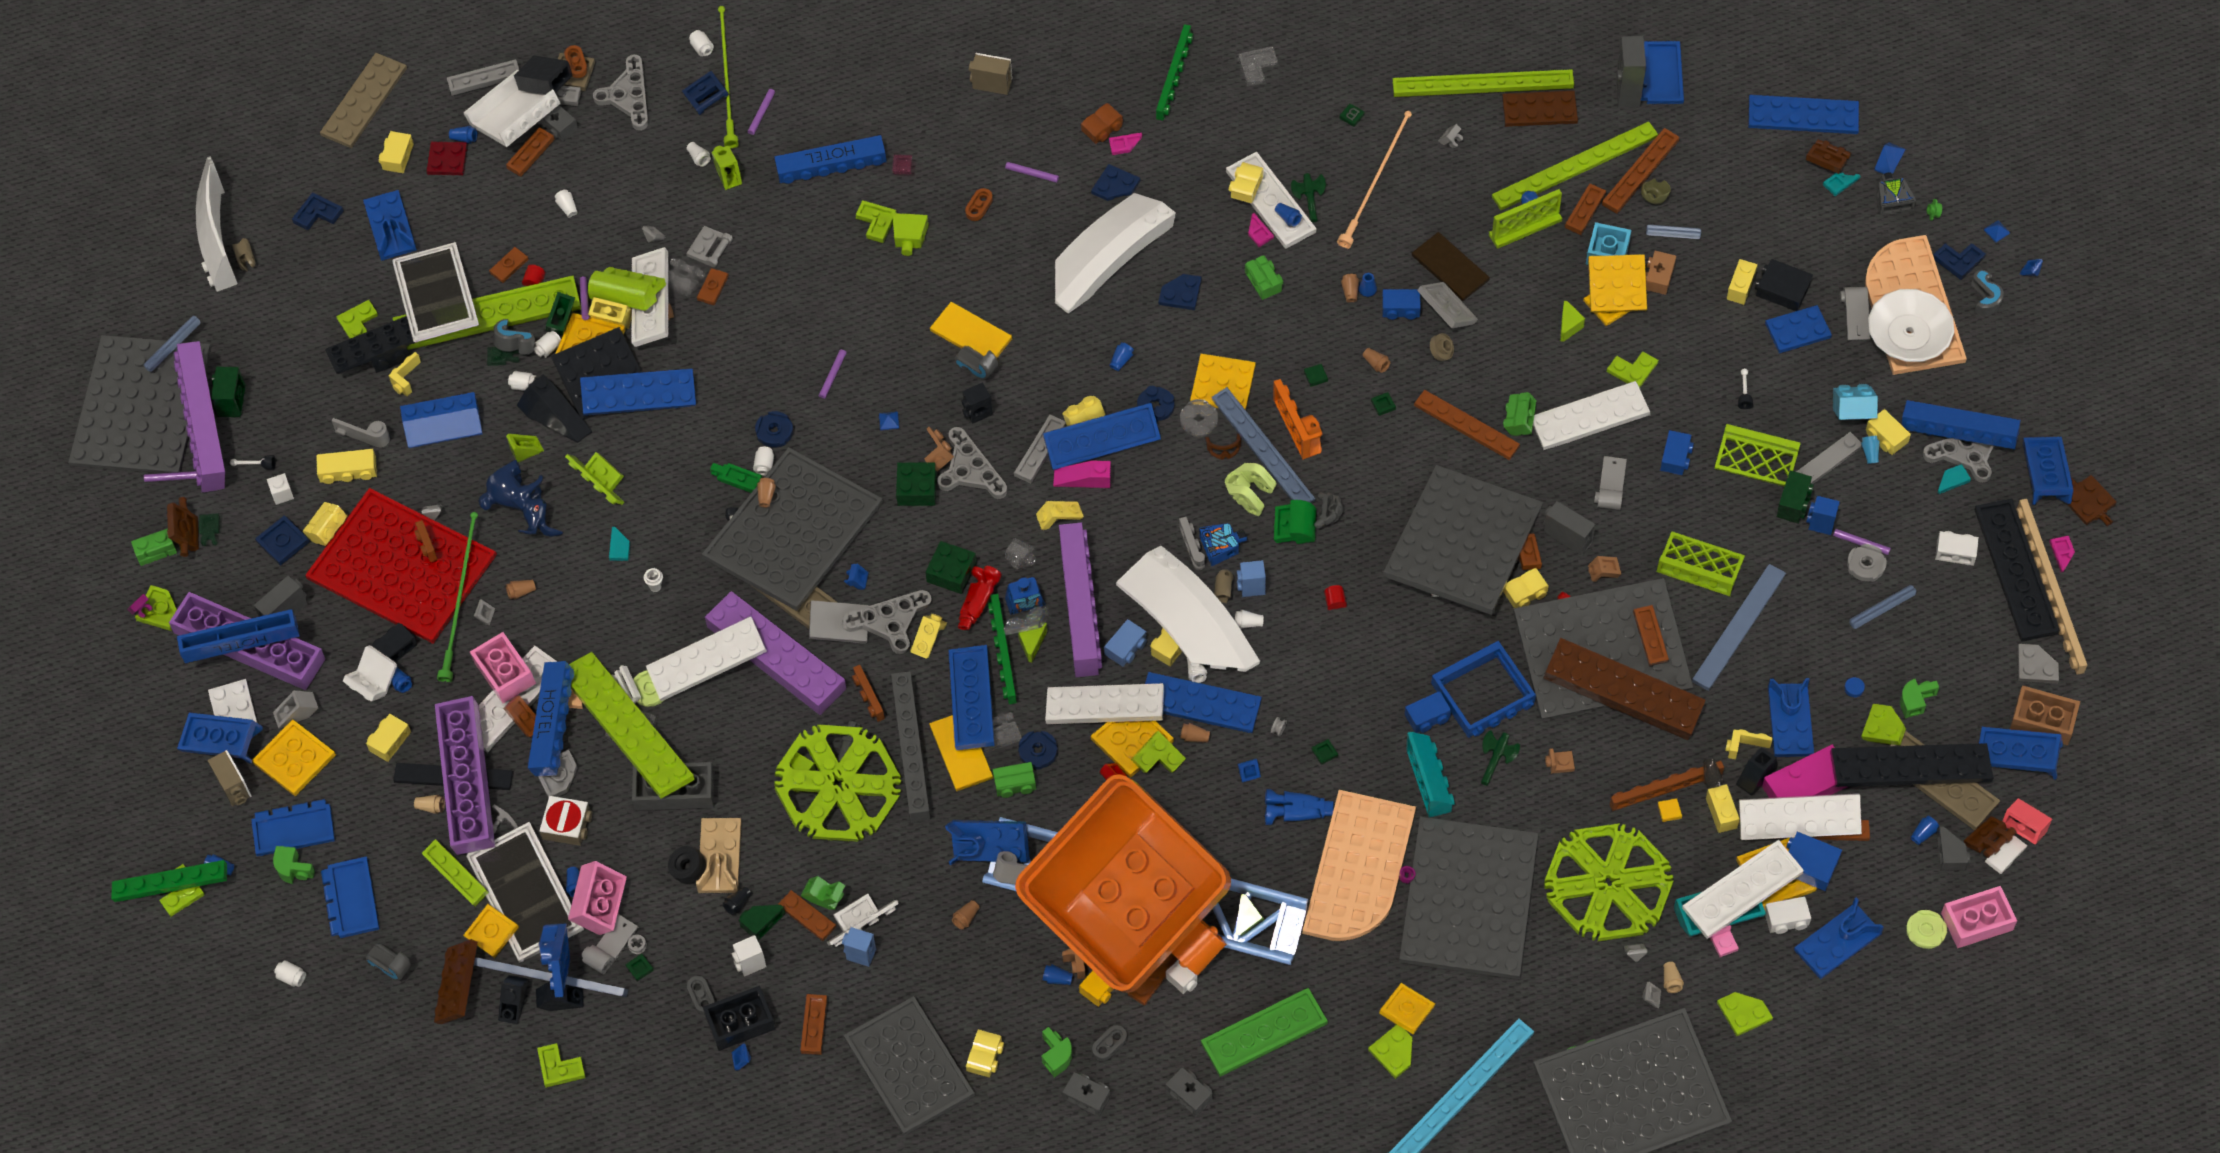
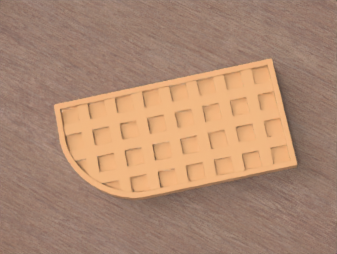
M1926 235L1893 241L1876 253L1868 266L1865 278V287L1868 290L1871 308L1887 293L1899 289H1918L1933 294L1947 306L1952 315ZM1954 318V335L1949 347L1939 356L1923 362H1905L1886 354L1892 374L1896 375L1966 363L1967 358Z
M1343 790L1338 791L1302 934L1332 941H1346L1371 932L1385 920L1392 908L1399 880V872L1402 868L1416 812L1415 806Z

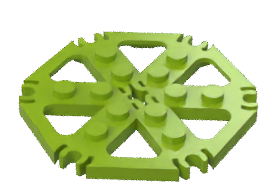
M812 726L814 734L809 735L804 730L802 737L800 732L776 767L775 777H781L782 781H775L774 790L795 828L801 822L798 831L801 832L804 827H807L810 830L807 834L808 837L813 834V831H816L812 839L854 842L864 839L863 831H867L871 836L873 828L876 833L900 797L898 794H900L901 789H895L893 785H900L901 776L880 738L875 744L876 735L872 739L866 738L867 729L863 731L862 735H859L863 729L861 727ZM829 734L850 735L853 738V743L839 763L826 741V737ZM801 747H806L819 771L792 769L790 761ZM870 752H877L887 768L885 775L856 773ZM835 779L842 781L841 788L838 785H833ZM790 790L819 792L804 813L796 810L788 795ZM857 795L882 796L886 798V803L878 815L872 818L866 814ZM836 803L850 827L846 831L827 830L822 825Z
M1620 823L1574 830V833L1570 832L1569 837L1572 839L1570 842L1562 838V841H1559L1544 881V888L1553 890V892H1549L1546 895L1550 905L1578 935L1581 928H1583L1582 937L1585 936L1586 932H1592L1593 941L1596 939L1597 934H1600L1598 941L1644 935V932L1647 933L1649 928L1645 924L1650 923L1655 927L1656 923H1659L1673 885V875H1665V872L1671 871L1669 861L1639 830L1638 834L1634 836L1635 828L1630 833H1626L1624 831L1625 825L1623 824L1620 831H1618ZM1610 836L1613 839L1605 862L1586 843L1587 839ZM1636 846L1641 847L1654 861V865L1625 869L1631 850ZM1566 856L1571 857L1586 873L1585 875L1558 878L1556 875L1562 858ZM1607 878H1609L1610 881H1614L1612 882L1611 886H1608L1607 883H1604ZM1658 887L1661 893L1656 907L1653 910H1649L1631 890ZM1593 895L1583 920L1575 919L1563 906L1565 899ZM1612 902L1631 921L1632 925L1630 928L1608 931L1604 928Z

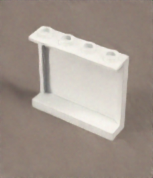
M519 70L513 72L463 112L472 127H475L476 130L506 147L561 104L553 89L546 95L518 90L514 75Z

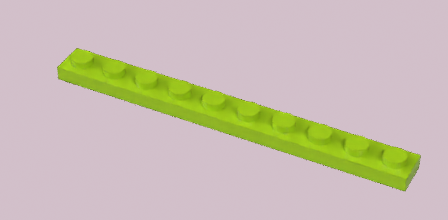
M1572 69L1393 78L1392 80L1394 97L1574 88Z
M1646 122L1493 193L1492 198L1499 209L1504 210L1521 202V197L1526 191H1534L1538 194L1654 140L1658 133L1650 122Z

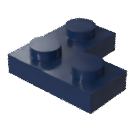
M312 192L294 215L292 221L294 224L309 230L318 217L334 224L344 210L342 206Z
M1945 243L1933 254L1936 262L1962 280L1985 258L1986 253L1971 243L1959 254Z

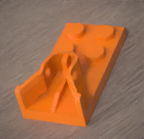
M1281 379L1274 381L1273 400L1302 459L1321 453L1320 437L1322 436L1319 422L1313 415L1300 418L1296 411L1295 401L1289 397L1290 392L1287 385H1283Z

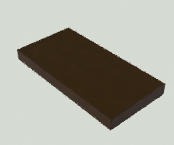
M1437 232L1412 252V256L1439 281L1444 282L1462 301L1490 280V277L1440 232Z

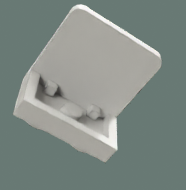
M369 645L364 649L357 671L346 674L343 682L352 690L362 694L365 699L375 701L387 694L397 664Z

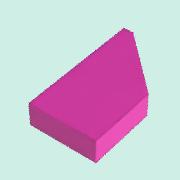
M1253 213L1248 235L1258 247H1261L1274 239V235L1257 215Z
M2069 536L2050 539L2049 541L2061 572H2064L2075 553Z

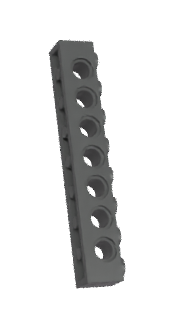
M911 672L891 674L910 820L911 823L930 820Z

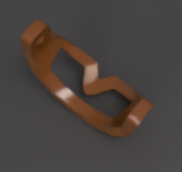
M1237 434V440L1226 446L1215 445L1210 442L1209 437H1206L1207 451L1218 459L1223 460L1225 457L1230 459L1240 450V435ZM1236 446V450L1231 454L1226 451ZM1213 448L1224 451L1219 455L1213 452Z

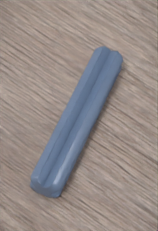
M1649 224L1646 228V234L1651 236L1700 239L1701 229Z

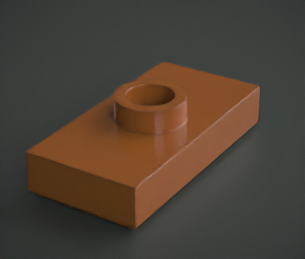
M514 247L489 272L500 282L504 283L529 260L528 256Z
M711 268L697 296V300L715 305L729 277L728 273Z

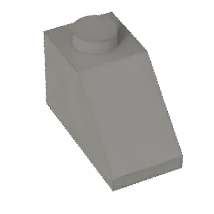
M294 690L277 707L273 714L278 728H282L292 719L299 722L309 718L318 709L313 692Z

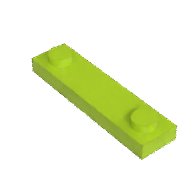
M435 839L422 852L431 864L475 907L489 893L438 840Z

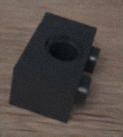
M983 382L962 391L963 399L961 402L964 407L962 412L964 417L970 419L972 424L993 415L991 396Z

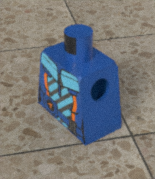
M1228 523L1199 528V537L1211 566L1239 554L1238 543L1247 541L1244 530L1234 533L1231 525Z
M1035 577L1021 578L1017 582L1008 585L1005 600L1010 615L1045 606Z

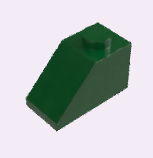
M557 292L546 323L547 332L554 331L559 336H563L570 319L575 297Z
M782 905L752 906L741 914L739 919L740 927L750 936L755 935L757 941H759L785 915V910Z

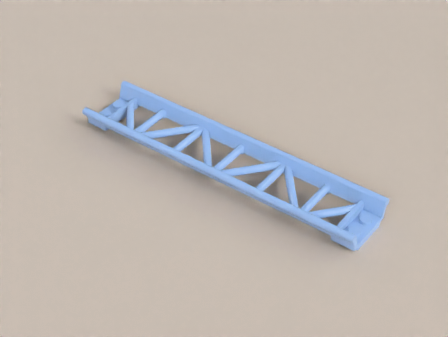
M1003 817L999 819V821H1014ZM1026 824L1027 836L1050 842L1058 833ZM1029 860L1028 862H1023L1024 865H1028L1031 862V860ZM991 861L989 870L984 875L982 882L1016 891L1015 884L1001 883L993 877L996 861ZM1231 878L1230 891L1245 894L1249 899L1253 896L1279 903L1281 908L1240 936L1235 934L1237 921L1232 933L1219 903H1217L1213 907V911L1225 935L1219 934L1227 943L1224 948L1291 965L1305 920L1308 899ZM1277 921L1270 948L1247 942Z

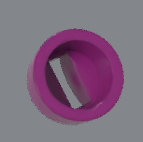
M1410 866L1402 867L1399 872V880L1402 883L1409 884L1416 875L1415 870Z

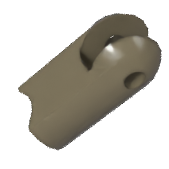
M243 238L238 244H232L240 269L248 271L246 261L254 268L256 262L248 239Z
M1227 569L1220 570L1215 579L1214 595L1221 603H1227L1231 597L1233 574Z

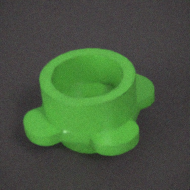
M1933 199V202L1927 206V214L1931 221L1934 217L1939 218L1942 214V204L1937 203V199Z

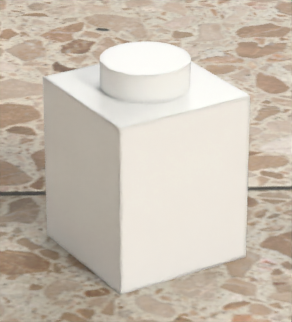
M285 473L267 479L276 505L294 499Z
M1179 960L1166 971V979L1182 994L1187 990L1189 992L1192 991L1197 985V975L1187 967H1181Z

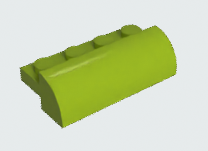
M608 267L603 272L595 270L591 275L588 283V294L590 299L595 297L646 311L657 301L655 294L666 286L664 278Z

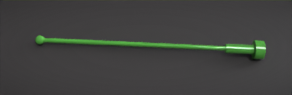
M477 512L470 514L472 519L449 646L445 652L443 668L438 670L437 680L441 682H452L453 672L450 671L453 657L452 646L475 519L478 517Z

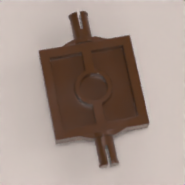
M2092 475L2078 483L2071 477L2073 495L2071 504H2067L2085 525L2101 519L2107 527L2111 525L2113 520L2106 513L2116 505L2115 499Z
M180 497L179 505L174 502L167 505V534L169 539L179 544L180 556L187 557L189 555L188 550L196 551L199 549L198 517L188 510L187 498Z

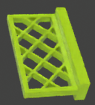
M1560 189L1494 216L1493 230L1489 232V237L1496 248H1501L1561 222L1562 217L1559 212L1562 192Z
M1726 424L1714 469L1785 487L1786 482L1778 480L1775 474L1784 470L1788 476L1789 471L1787 468L1790 467L1791 471L1794 470L1801 443ZM1726 439L1734 441L1738 447L1729 451L1725 446ZM1750 445L1754 447L1756 452L1747 456L1743 448ZM1740 450L1744 458L1735 462L1731 454ZM1770 450L1774 457L1765 460L1762 452ZM1785 454L1793 456L1792 462L1786 465L1780 459ZM1759 455L1763 463L1754 467L1750 458ZM1727 456L1733 463L1728 467L1720 465L1721 459ZM1777 459L1781 468L1772 471L1768 463ZM1747 461L1751 467V469L1746 472L1741 471V469L1738 466L1739 464ZM1766 466L1770 474L1761 476L1757 469Z
M1671 532L1663 554L1659 559L1656 572L1730 596L1745 555ZM1673 538L1681 540L1683 545L1675 547L1672 542ZM1696 545L1699 546L1702 551L1693 553L1690 547ZM1686 549L1689 555L1682 557L1678 551ZM1717 552L1720 557L1712 559L1709 553ZM1674 553L1678 559H1672L1666 556L1668 554ZM1705 555L1708 561L1700 563L1697 557ZM1732 557L1739 561L1736 564L1730 565L1727 559ZM1693 559L1696 565L1687 564L1685 561ZM1723 561L1726 567L1718 569L1715 563ZM1711 565L1714 571L1706 570L1703 567ZM1729 571L1732 575V578L1724 576L1721 573Z

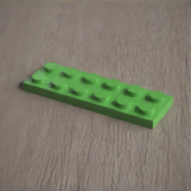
M1307 988L1202 1039L1201 1045L1221 1077L1327 1025L1328 1021L1311 991Z

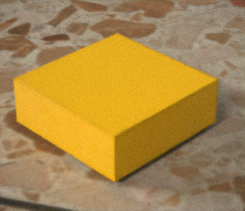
M1677 798L1658 802L1657 805L1662 822L1682 819Z

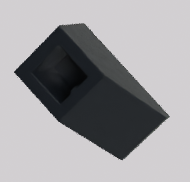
M1761 747L1748 760L1736 785L1752 796L1763 785L1764 777L1777 770V757Z
M508 975L501 984L498 1021L518 1024L527 995L528 978Z
M549 981L536 989V1006L539 1009L548 1011L583 1008V988L565 985L564 996L555 997V992L551 990Z

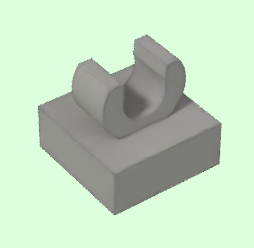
M1457 124L1449 127L1438 141L1442 145L1449 143L1450 147H1457L1458 144L1455 143L1454 139L1459 142L1463 140V137L1458 134L1461 128Z

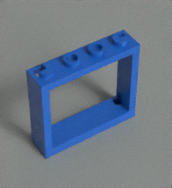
M1499 641L1432 675L1431 684L1437 692H1441L1451 709L1452 715L1468 738L1473 735L1475 737L1479 736L1484 732V729L1496 727L1500 724L1501 720L1505 718L1511 719L1518 711L1522 709L1528 710L1535 703L1536 694ZM1497 657L1524 697L1470 725L1443 685Z

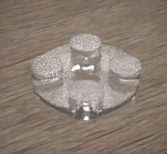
M1202 399L1188 402L1180 413L1182 428L1187 434L1196 437L1212 433L1218 422L1216 408ZM1198 414H1200L1201 417H1204V419L1200 422L1194 420V418H1196Z

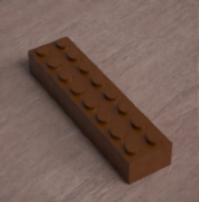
M1560 638L1543 677L1545 680L1686 740L1690 738L1706 701L1701 697L1563 638Z

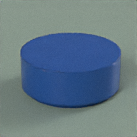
M1853 677L1846 681L1844 689L1848 696L1856 698L1863 694L1865 684L1861 679Z

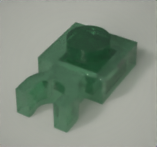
M488 347L487 365H506L507 361L519 363V357H513L514 354H520L519 350L506 352L499 350L497 347Z
M219 514L199 515V533L202 535V546H206L208 539H212V544L217 545L214 534H219Z

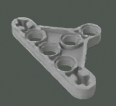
M630 55L626 59V70L610 87L596 89L593 93V99L597 105L612 104L629 115L632 126L636 130L647 128L648 114L642 59L638 55ZM632 61H636V69H633ZM635 75L641 77L638 81L631 80ZM635 90L642 91L638 96L632 94ZM618 92L624 93L621 98L615 97V94ZM601 94L606 95V98L603 100L597 99V96ZM636 105L643 106L641 110L634 109ZM640 115L642 119V124H638V116Z
M960 427L952 428L949 431V441L954 447V457L951 460L949 470L938 477L939 488L943 491H949L958 485L987 489L994 498H1004L1007 494L1006 483L967 433ZM954 434L960 435L961 443L957 437L954 438ZM964 447H971L973 449L970 453L962 451ZM975 460H981L983 464L979 467H976L973 465V462ZM964 469L967 471V474L959 476L957 472ZM987 473H990L994 476L991 480H985L983 478V476ZM944 479H950L952 481L951 484L947 486L942 485L941 482ZM995 482H996V486H997L999 489L1002 488V492H999V491H996V490H995V486H994V483H995Z
M1948 438L1929 444L1924 448L1923 458L1927 462L1933 463L1946 460L1956 465L1962 464L1964 468L1971 471L1975 480L1982 483L1987 482L1991 477L1992 471L1987 461L1994 448L1993 445L1971 442L1970 446H1964L1961 442L1962 440ZM1951 445L1954 451L1948 452L1944 449V446ZM1929 451L1935 453V456H1932V454L1928 455ZM1977 455L1980 460L1974 462L1970 460L1969 456ZM1983 470L1987 473V476L1980 477L1977 472Z
M919 590L848 612L843 617L842 627L849 632L859 629L867 630L888 640L893 652L903 654L910 645L906 631L915 613L930 605L931 595L925 590ZM919 597H922V599L926 598L925 603L918 601ZM905 601L910 605V607L908 609H902L899 606V603ZM883 607H889L892 610V613L890 615H885L882 613L881 609ZM864 613H872L874 615V619L866 620L864 618ZM848 619H851V621H855L854 625H851V623H847ZM890 624H896L899 627V630L896 632H892L889 630L888 626ZM901 640L906 644V647L899 649L895 643Z

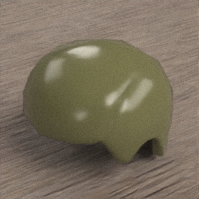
M1655 178L1645 182L1641 187L1643 199L1655 205L1662 204L1671 192V186L1667 181L1663 180L1659 183Z

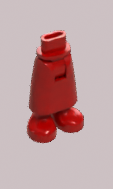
M985 566L984 569L973 567L971 573L978 580V583L970 584L958 618L960 620L959 629L969 630L971 624H974L977 618L980 617L990 596L994 592L995 585L1002 576L1001 572L991 566Z

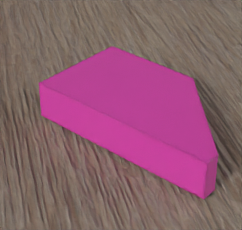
M1142 133L1109 138L1112 155L1131 152L1141 140Z

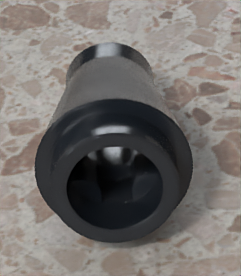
M742 887L737 892L724 899L725 902H723L724 909L731 915L739 913L752 895L751 891L747 887Z

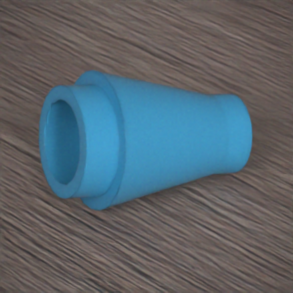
M1877 436L1862 438L1861 445L1867 459V464L1879 462L1880 440H1878Z

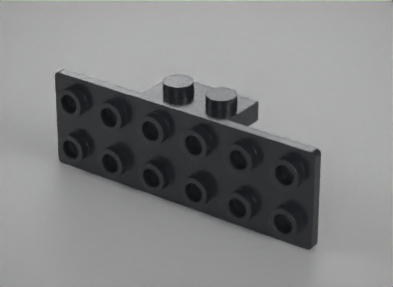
M431 312L415 317L418 331L438 326ZM405 316L328 347L325 351L336 374L369 361L372 362L376 373L403 363L410 356L406 346L416 342L413 341L408 319Z

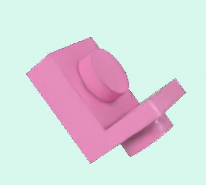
M1731 925L1724 927L1710 937L1719 957L1731 954L1739 949L1730 931Z

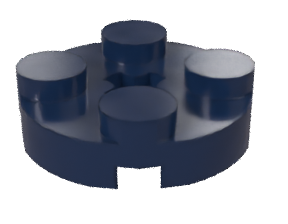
M1147 387L1139 395L1137 406L1146 403L1152 404V402L1158 401L1161 406L1152 407L1156 422L1169 418L1174 411L1173 394L1161 387Z
M778 411L768 412V415L764 417L762 415L755 425L758 441L768 447H782L786 445L793 435V425L788 416ZM774 426H776L778 431L771 432L770 429H773Z
M1031 731L1021 738L1018 752L1023 763L1031 762L1032 768L1040 770L1054 762L1058 750L1056 740L1051 734L1045 731L1035 733ZM1041 746L1042 752L1035 753L1034 747L1039 748Z

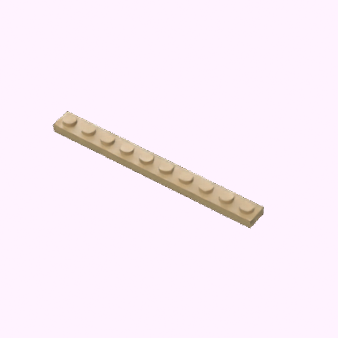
M2020 500L2016 510L2019 519H2021L2031 552L2034 555V560L2039 569L2049 602H2051L2054 616L2057 619L2060 629L2059 635H2062L2064 638V650L2069 652L2070 667L2075 669L2077 675L2083 674L2087 663L2028 500Z

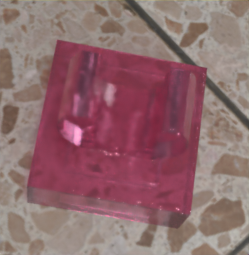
M894 155L893 174H911L912 155Z

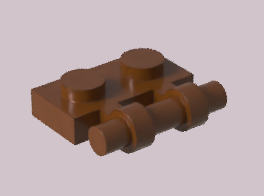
M1818 139L1808 152L1806 160L1839 174L1852 153L1846 151L1844 147H1837L1827 140L1822 141Z
M1990 816L1964 840V843L1968 848L1979 853L1986 848L1983 854L1989 858L1993 854H1997L2001 846L2009 843L2017 832L2013 827L2006 831L2005 822Z

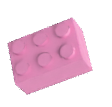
M504 632L470 651L475 665L502 704L536 684L530 669Z
M597 861L582 865L568 920L598 935L614 931L627 876Z
M2001 886L1945 903L1941 913L1957 949L2013 931L2017 923V919Z

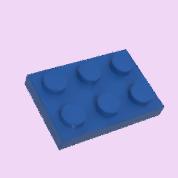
M1818 305L1765 321V325L1779 353L1832 337Z

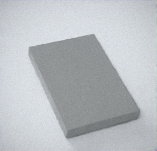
M1444 282L1422 285L1417 290L1451 328L1473 325L1477 322L1476 316Z
M811 600L809 639L867 643V630L846 631L842 627V620L846 613L869 605ZM868 612L864 613L866 620H868ZM848 619L847 623H851V625H854L855 621H851V619Z

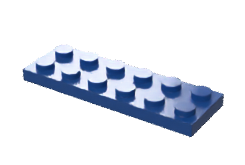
M1749 95L1748 128L1858 134L1859 101Z
M693 369L580 378L583 416L696 406Z
M1151 403L1042 433L1052 470L1161 439Z
M987 645L950 649L949 663L955 749L964 750L995 746Z
M1148 672L1145 684L1163 683L1164 685L1163 714L1253 733L1262 697Z

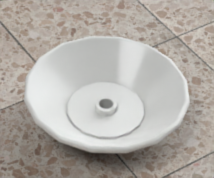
M1899 289L1885 294L1873 305L1868 317L1869 333L1877 347L1890 357L1905 362H1923L1939 356L1949 347L1954 335L1953 317L1947 306L1933 294L1918 289Z

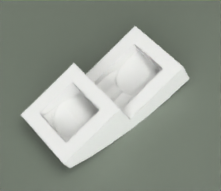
M2014 835L2009 843L2001 846L2000 851L1987 858L1985 862L2002 874L2026 849L2027 845Z

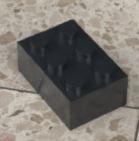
M760 985L703 1007L718 1051L776 1030Z

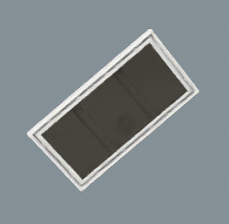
M456 242L392 260L414 342L479 325Z
M530 822L495 839V847L470 852L466 855L478 881L489 891L486 897L490 905L519 926L509 939V943L519 963L540 953L538 943L540 942L544 925L567 924L568 938L584 930L582 926L568 920L571 903Z

